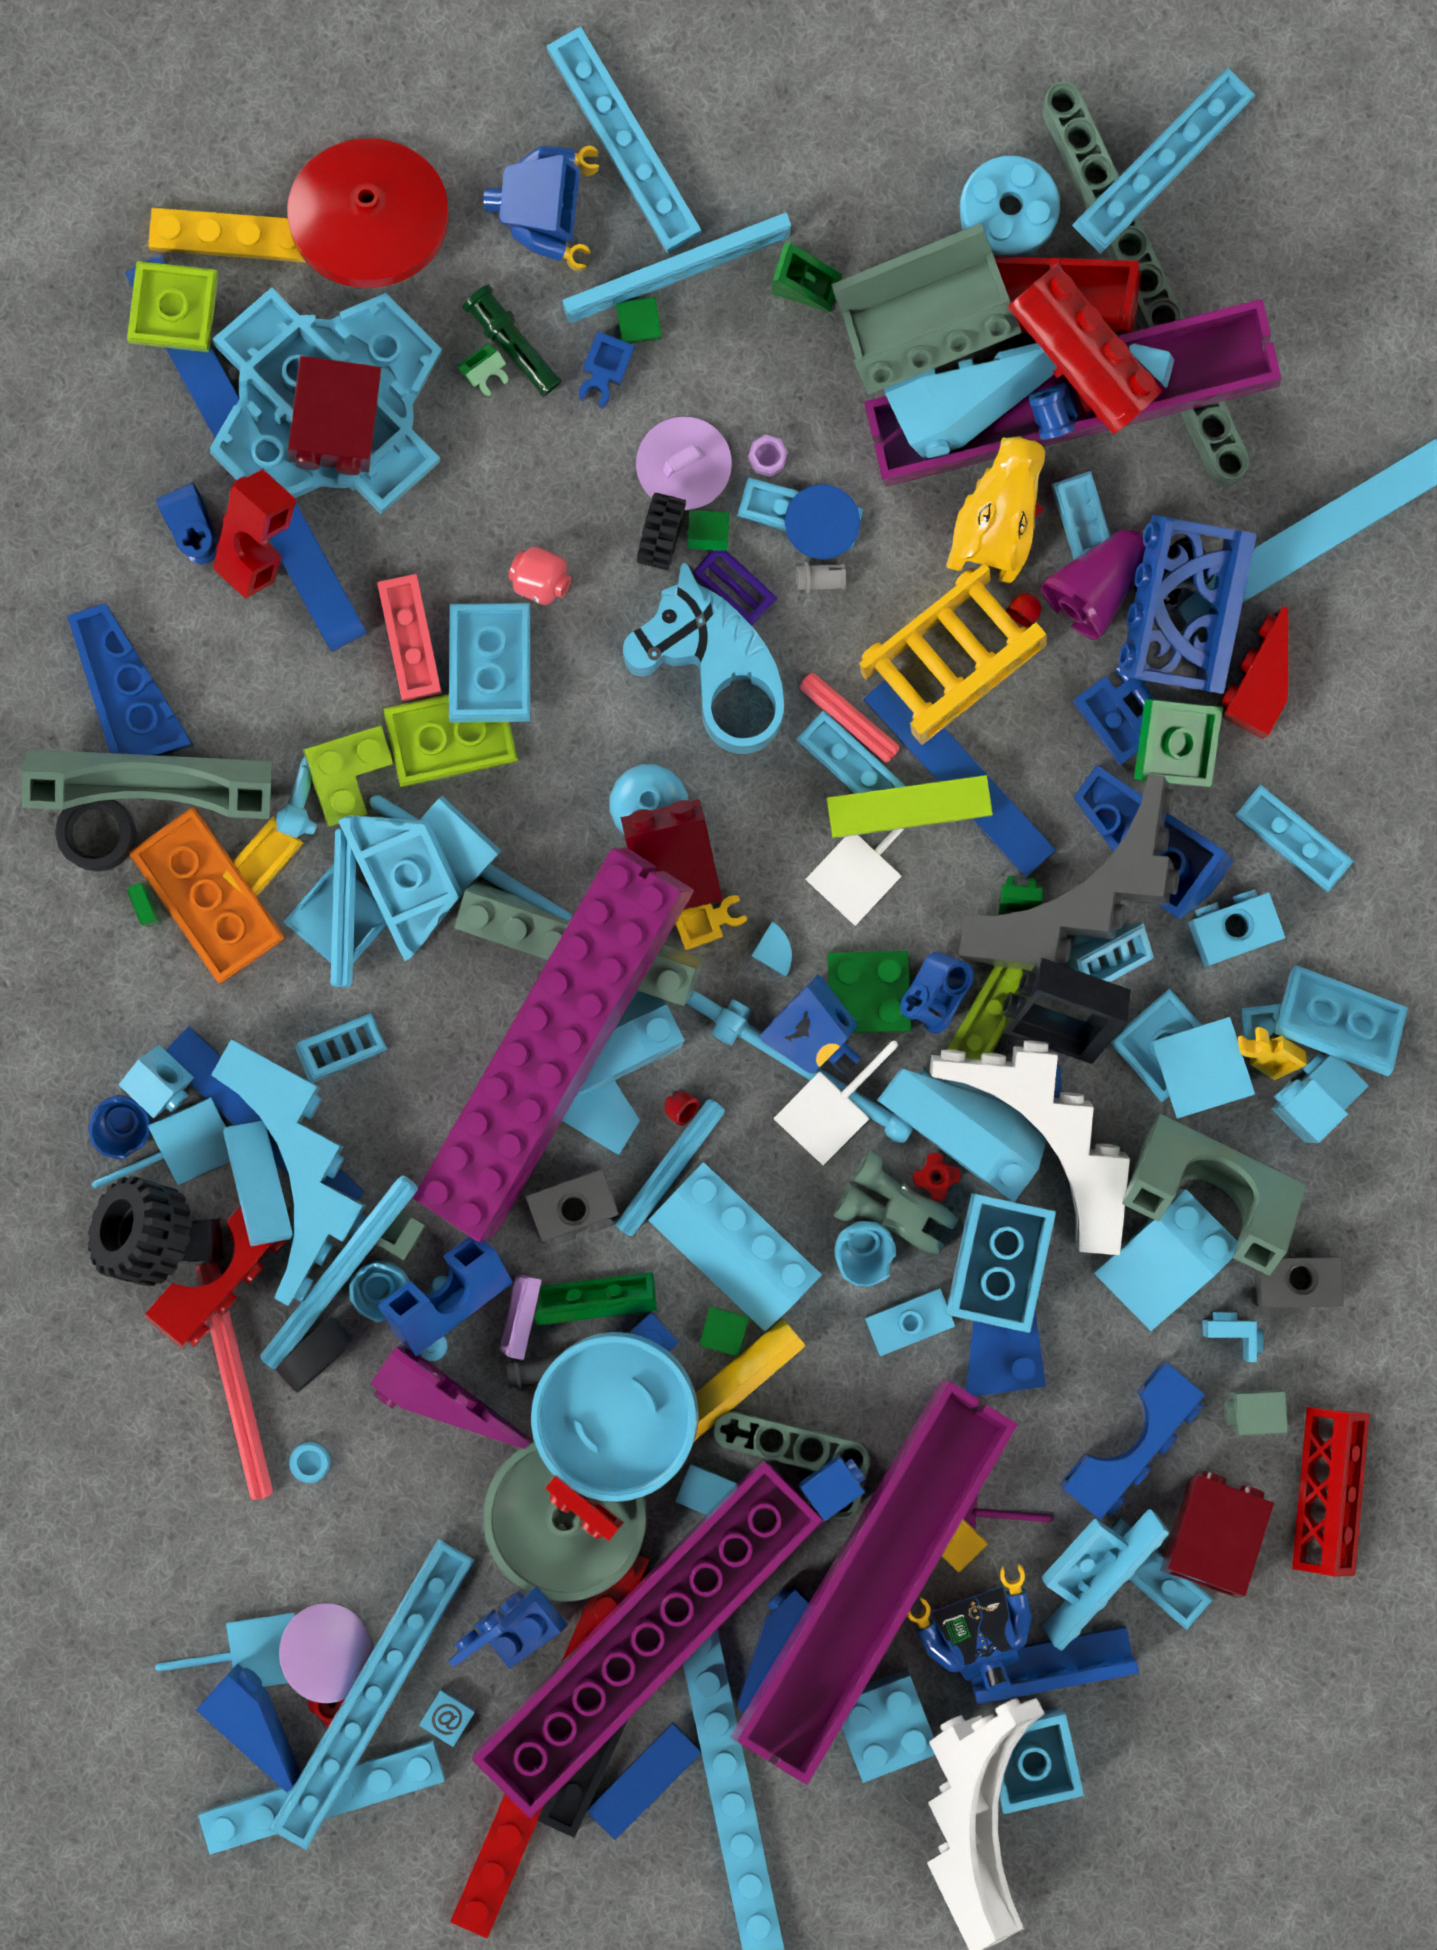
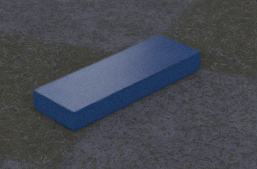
M672 1722L589 1806L587 1813L616 1840L701 1754V1749Z

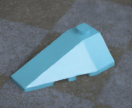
M1038 343L999 352L995 356L994 361L973 364L972 359L958 362L959 369L935 374L933 368L884 388L885 395L910 446L924 460L948 455L949 452L966 445L1054 375L1053 371L1057 366Z

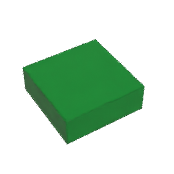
M655 297L616 303L622 341L635 344L662 339Z
M689 510L687 549L728 551L729 512Z
M140 882L128 887L127 893L139 923L148 928L161 923L162 921L148 886Z
M710 1306L699 1346L738 1357L749 1317Z

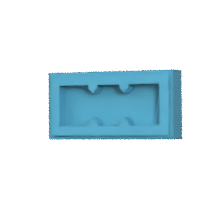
M1086 471L1050 484L1074 560L1111 536L1091 471Z
M940 1288L865 1318L879 1356L955 1327L952 1317L946 1314L947 1304Z

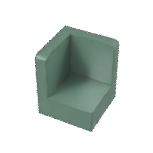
M402 1209L376 1244L402 1260H407L428 1224Z

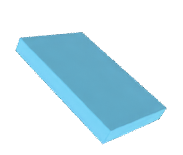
M530 603L450 604V723L531 722Z
M1294 965L1288 978L1274 1034L1389 1077L1394 1070L1408 1007Z

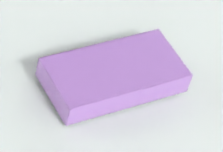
M521 1273L515 1276L499 1350L511 1358L524 1360L542 1280Z

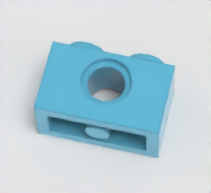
M1256 889L1234 896L1235 905L1220 910L1217 902L1195 910L1197 918L1189 921L1188 925L1204 967L1286 938L1269 893L1258 896ZM1231 915L1237 916L1243 921L1244 931L1240 937H1233L1226 931L1225 922Z

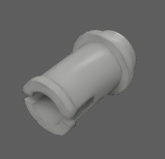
M804 562L803 566H796V590H804L805 594H809L810 590L819 589L845 590V564L809 566V562Z

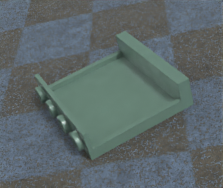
M981 223L831 284L842 311L856 359L853 361L868 395L1022 333L1017 318L1007 307L1011 302Z

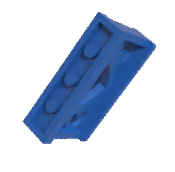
M1152 515L1151 523L1147 524L1143 534V544L1145 546L1143 562L1139 564L1135 574V585L1137 587L1135 602L1130 606L1127 613V625L1129 627L1127 641L1123 644L1119 653L1121 675L1132 679L1224 694L1257 534ZM1178 533L1187 536L1192 544V558L1188 559L1186 550L1180 545H1176L1178 548L1176 557L1170 559L1167 556L1172 536ZM1199 534L1224 538L1222 550L1203 553ZM1164 569L1169 571L1163 576ZM1204 569H1206L1207 579H1209L1211 575L1216 574V580L1213 589H1208L1205 585L1203 576ZM1193 575L1198 593L1210 602L1211 605L1209 614H1203L1192 619L1180 634L1171 621L1163 600L1177 585ZM1153 623L1155 624L1157 629H1152ZM1200 626L1205 627L1203 642H1200L1197 635H1194L1190 644L1189 639L1194 631ZM1153 641L1158 644V651L1153 655L1155 657L1164 655L1170 647L1174 650L1169 660L1158 668H1152L1146 662L1149 643ZM1181 657L1198 666L1196 677L1173 674L1171 672L1176 668Z

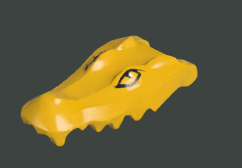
M1020 436L1002 438L1000 449L992 468L987 467L982 478L978 479L974 493L966 497L962 509L959 510L952 548L946 564L948 569L961 571L966 561L982 565L985 563L987 566L1000 569L999 580L1001 582L1011 584L1015 580L1028 558L1033 540L1038 479L1046 453L1040 443L1035 440L1024 439Z

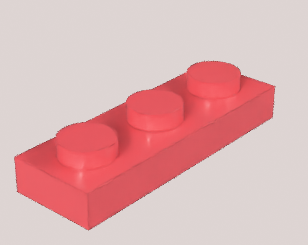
M417 574L377 582L402 701L441 694L442 689Z

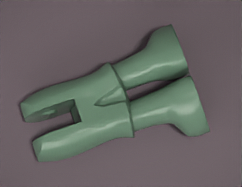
M868 1150L856 1168L851 1180L888 1198L886 1206L872 1199L855 1186L848 1184L836 1205L833 1216L846 1222L856 1216L876 1221L915 1247L925 1252L939 1255L945 1244L935 1239L932 1234L922 1232L925 1223L930 1217L933 1219V1222L953 1230L959 1219L946 1207L913 1191L906 1182L901 1184L883 1171L882 1157L875 1151Z

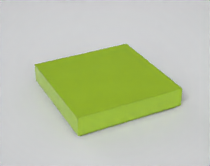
M136 261L127 333L128 343L209 352L219 276L218 271Z

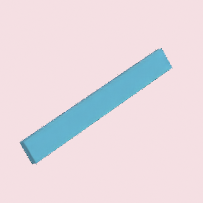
M1437 438L1254 548L1243 603L1437 486ZM1216 574L1211 582L1206 585L1208 589L1214 588ZM1197 591L1185 600L1176 611L1186 626L1195 617L1209 614L1211 603L1205 600ZM1203 626L1198 627L1194 632L1201 629Z
M438 1538L355 1680L347 1697L341 1704L270 1826L271 1831L307 1850L475 1561L472 1557Z

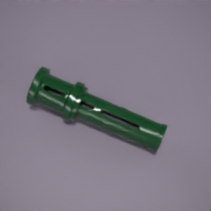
M489 284L481 287L464 302L462 309L466 313L471 312L485 329L484 335L486 338L491 339V341L497 340L517 367L540 392L539 394L545 397L559 386L562 380L554 374L536 349L514 325L516 322L515 315L511 311H505L492 295L493 288ZM484 306L488 309V311L492 314L493 317H491L490 314L485 310ZM517 346L522 350V352L527 356V358H528V359L532 362V364L536 367L537 372H536L535 369L531 366V364L526 360V358L521 354V352L517 349Z

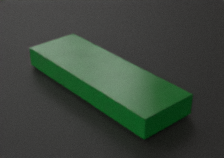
M650 1272L540 1286L534 1312L536 1326L657 1311L654 1274Z

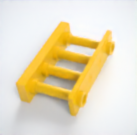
M985 563L977 570L970 568L962 573L956 580V586L884 644L877 642L869 647L861 657L863 660L859 665L862 676L868 680L876 672H879L914 713L912 716L914 720L910 722L911 732L921 745L925 744L1047 646V634L1037 622L1028 629L1025 627L1020 628L984 587L991 581L990 568ZM971 596L1008 638L1006 641L1008 645L997 654L993 651L989 653L953 612ZM940 621L977 663L975 665L977 670L966 679L963 677L957 678L922 637ZM908 647L915 652L945 687V695L934 704L931 702L926 703L891 662Z

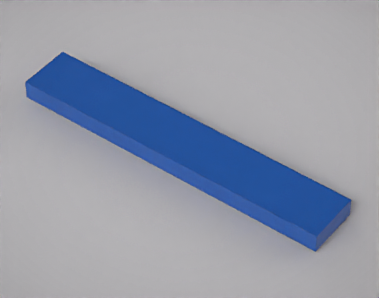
M886 680L864 698L863 701L937 782L987 775L945 728L921 745L911 732L910 722L914 720L912 718L914 713ZM987 775L993 815L972 820L1026 878L1056 849Z
M188 1026L165 1051L194 1077L190 1084L206 1099L211 1097L217 1110L234 1126L262 1121L260 1116L238 1093L211 1075L221 1055ZM267 1128L275 1164L289 1176L278 1144ZM341 1168L333 1179L327 1176L324 1181L357 1201L366 1192Z

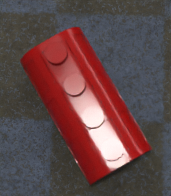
M994 256L1011 303L1058 263L1064 272L1072 278L1075 286L1085 298L1099 311L1101 317L1116 335H1123L1134 331L1140 289L1139 260ZM1017 319L1021 332H1028Z
M1058 263L1007 306L1057 366L1053 371L1054 375L1058 378L1064 374L1113 435L1140 414L1163 391L1154 381L1152 375L1142 367L1124 341L1118 338L1101 317L1099 311L1085 298L1075 286L1072 278L1064 272Z

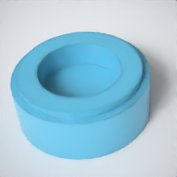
M304 1442L291 1453L289 1460L290 1470L299 1481L315 1483L324 1478L331 1467L330 1454L325 1446L318 1442Z

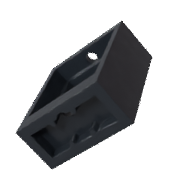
M1041 957L1031 971L1026 970L1024 972L1018 989L1014 993L1009 992L1002 1006V1015L1006 1016L1004 1033L1025 1041L1048 1043V1049H1054L1056 1052L1093 1064L1127 1023L1131 990ZM1042 995L1092 1013V1015L1084 1022L1034 1003Z

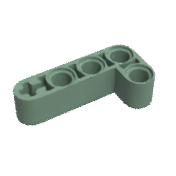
M731 1410L723 1414L714 1424L716 1441L724 1448L817 1471L832 1459L841 1455L845 1449L855 1448L862 1455V1460L857 1467L865 1478L867 1476L869 1455L862 1443L855 1439L738 1410ZM731 1419H736L740 1429L750 1431L751 1422L758 1424L753 1433L754 1445H746L748 1436L742 1434H735L733 1440L727 1439L726 1431L720 1429L721 1425H729ZM769 1428L777 1429L783 1435L782 1444L774 1450L766 1449L760 1443L761 1434ZM815 1438L821 1442L822 1452L817 1458L806 1459L800 1454L799 1448L804 1440ZM863 1480V1481L860 1483V1485L862 1486L863 1489H864L865 1480ZM862 1495L852 1501L846 1508L834 1514L833 1517L837 1519L851 1517L857 1511Z

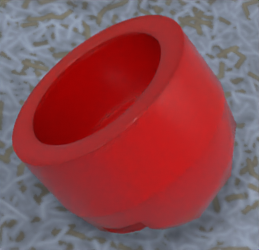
M1023 593L1011 601L1006 608V612L1017 623L1025 628H1030L1040 617L1041 604L1035 595Z
M677 1090L673 1092V1097H666L664 1110L678 1126H684L696 1116L700 1102L690 1093L684 1090Z

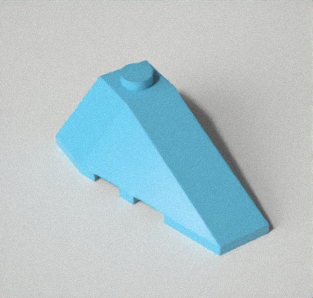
M636 991L575 1098L681 1049L685 1040L668 1005L663 999Z
M904 1068L899 1070L877 1100L986 1185L1012 1202H1015L1039 1169L1047 1139L1021 1112L1007 1103Z

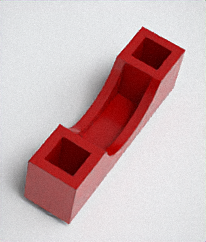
M241 1205L227 1220V1228L234 1243V1256L225 1273L217 1280L204 1286L187 1287L171 1283L145 1313V1319L182 1351L189 1343L196 1347L211 1329L206 1323L216 1312L223 1316L238 1298L233 1292L243 1281L250 1285L264 1269L265 1266L260 1262L271 1250L277 1254L289 1240L250 1246Z

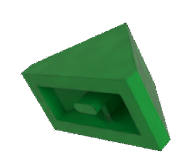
M785 242L772 280V294L831 312L835 300L831 284L841 281L842 274L791 242Z

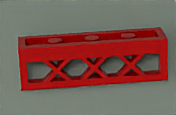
M1319 1407L1306 1408L1292 1569L1332 1577L1355 1576L1370 1413L1339 1411ZM1319 1417L1334 1419L1333 1436L1326 1443L1318 1434ZM1323 1457L1330 1466L1329 1477L1321 1484L1314 1474L1315 1463ZM1319 1497L1326 1507L1325 1519L1317 1525L1310 1512L1311 1504ZM1314 1538L1322 1547L1321 1564L1306 1562L1307 1545Z

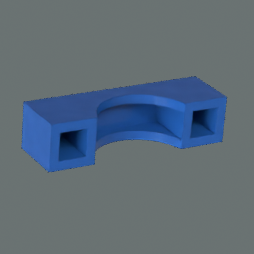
M1163 1360L1137 1390L1145 1412L1144 1427L1138 1441L1128 1451L1114 1457L1101 1458L1084 1454L1059 1483L1066 1492L1099 1520L1105 1514L1111 1517L1118 1511L1125 1501V1498L1122 1496L1124 1491L1131 1483L1137 1486L1151 1470V1466L1148 1465L1149 1461L1157 1452L1164 1454L1177 1439V1435L1174 1432L1183 1421L1190 1423L1203 1408L1200 1400L1205 1394Z

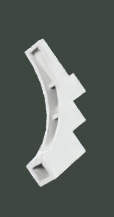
M1028 1040L1024 1041V1047L1013 1046L1012 1062H1007L1005 1055L995 1053H982L981 1059L965 1058L966 1053L958 1050H941V1056L931 1055L930 1073L932 1077L962 1082L995 1095L1021 1112L1044 1135L1059 1157L1069 1181L1075 1209V1244L1079 1252L1120 1255L1125 1205L1122 1204L1127 1189L1130 1159L1125 1152H1120V1146L1096 1144L1095 1149H1090L1094 1107L1090 1101L1084 1100L1083 1094L1061 1092L1059 1098H1054L1058 1058L1055 1050L1048 1049V1043Z
M1018 1698L1013 1699L995 1709L998 1715L996 1718L992 1714L982 1719L980 1715L965 1721L962 1715L943 1723L940 1726L943 1733L929 1741L948 1782L939 1786L942 1794L928 1802L947 1842L938 1847L941 1854L927 1862L969 1950H984L1024 1929L1011 1899L1002 1866L998 1838V1801L1003 1774L1014 1747L1027 1728L1044 1715L1037 1698L1020 1704Z

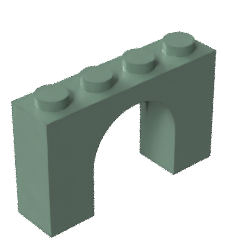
M1160 1114L1143 1141L1122 1204L1159 1222L1175 1198L1180 1181L1197 1179L1214 1184L1234 1200L1241 1213L1242 1229L1233 1258L1270 1276L1287 1253L1306 1184Z

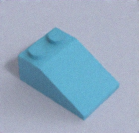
M1179 1188L1175 1198L1159 1222L1149 1218L1121 1246L1120 1255H1111L1094 1274L1152 1331L1210 1281L1233 1258L1238 1241L1186 1189Z

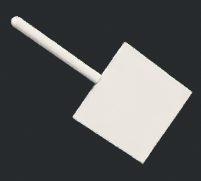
M904 829L892 830L875 850L858 835L844 837L805 880L856 926L902 877L880 855Z
M891 1041L843 1091L819 1071L774 1117V1120L824 1165L870 1119L848 1097L898 1047V1043Z

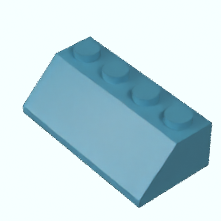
M704 1162L648 1220L765 1332L822 1275Z

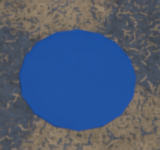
M825 484L809 486L796 494L787 507L784 521L787 536L793 546L807 557L821 560L837 557L847 551L856 540L860 527L858 507L850 495L838 487Z

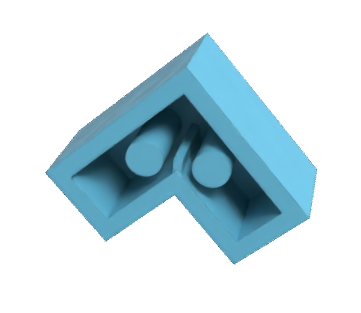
M1321 1052L1316 1053L1307 1061L1308 1065L1302 1067L1306 1074L1300 1080L1297 1079L1294 1082L1289 1080L1273 1096L1278 1102L1271 1109L1304 1143H1319L1348 1115L1345 1109L1369 1087L1344 1060L1329 1054L1323 1056Z

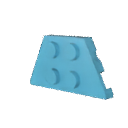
M356 815L342 817L338 822L404 961L409 960L416 954L463 895L429 821Z

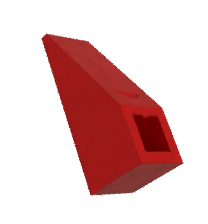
M1284 606L1275 615L1267 614L1257 634L1263 636L1257 650L1249 648L1238 669L1244 671L1238 685L1230 683L1220 701V704L1225 706L1222 718L1261 739L1266 738L1270 734L1288 701V608Z

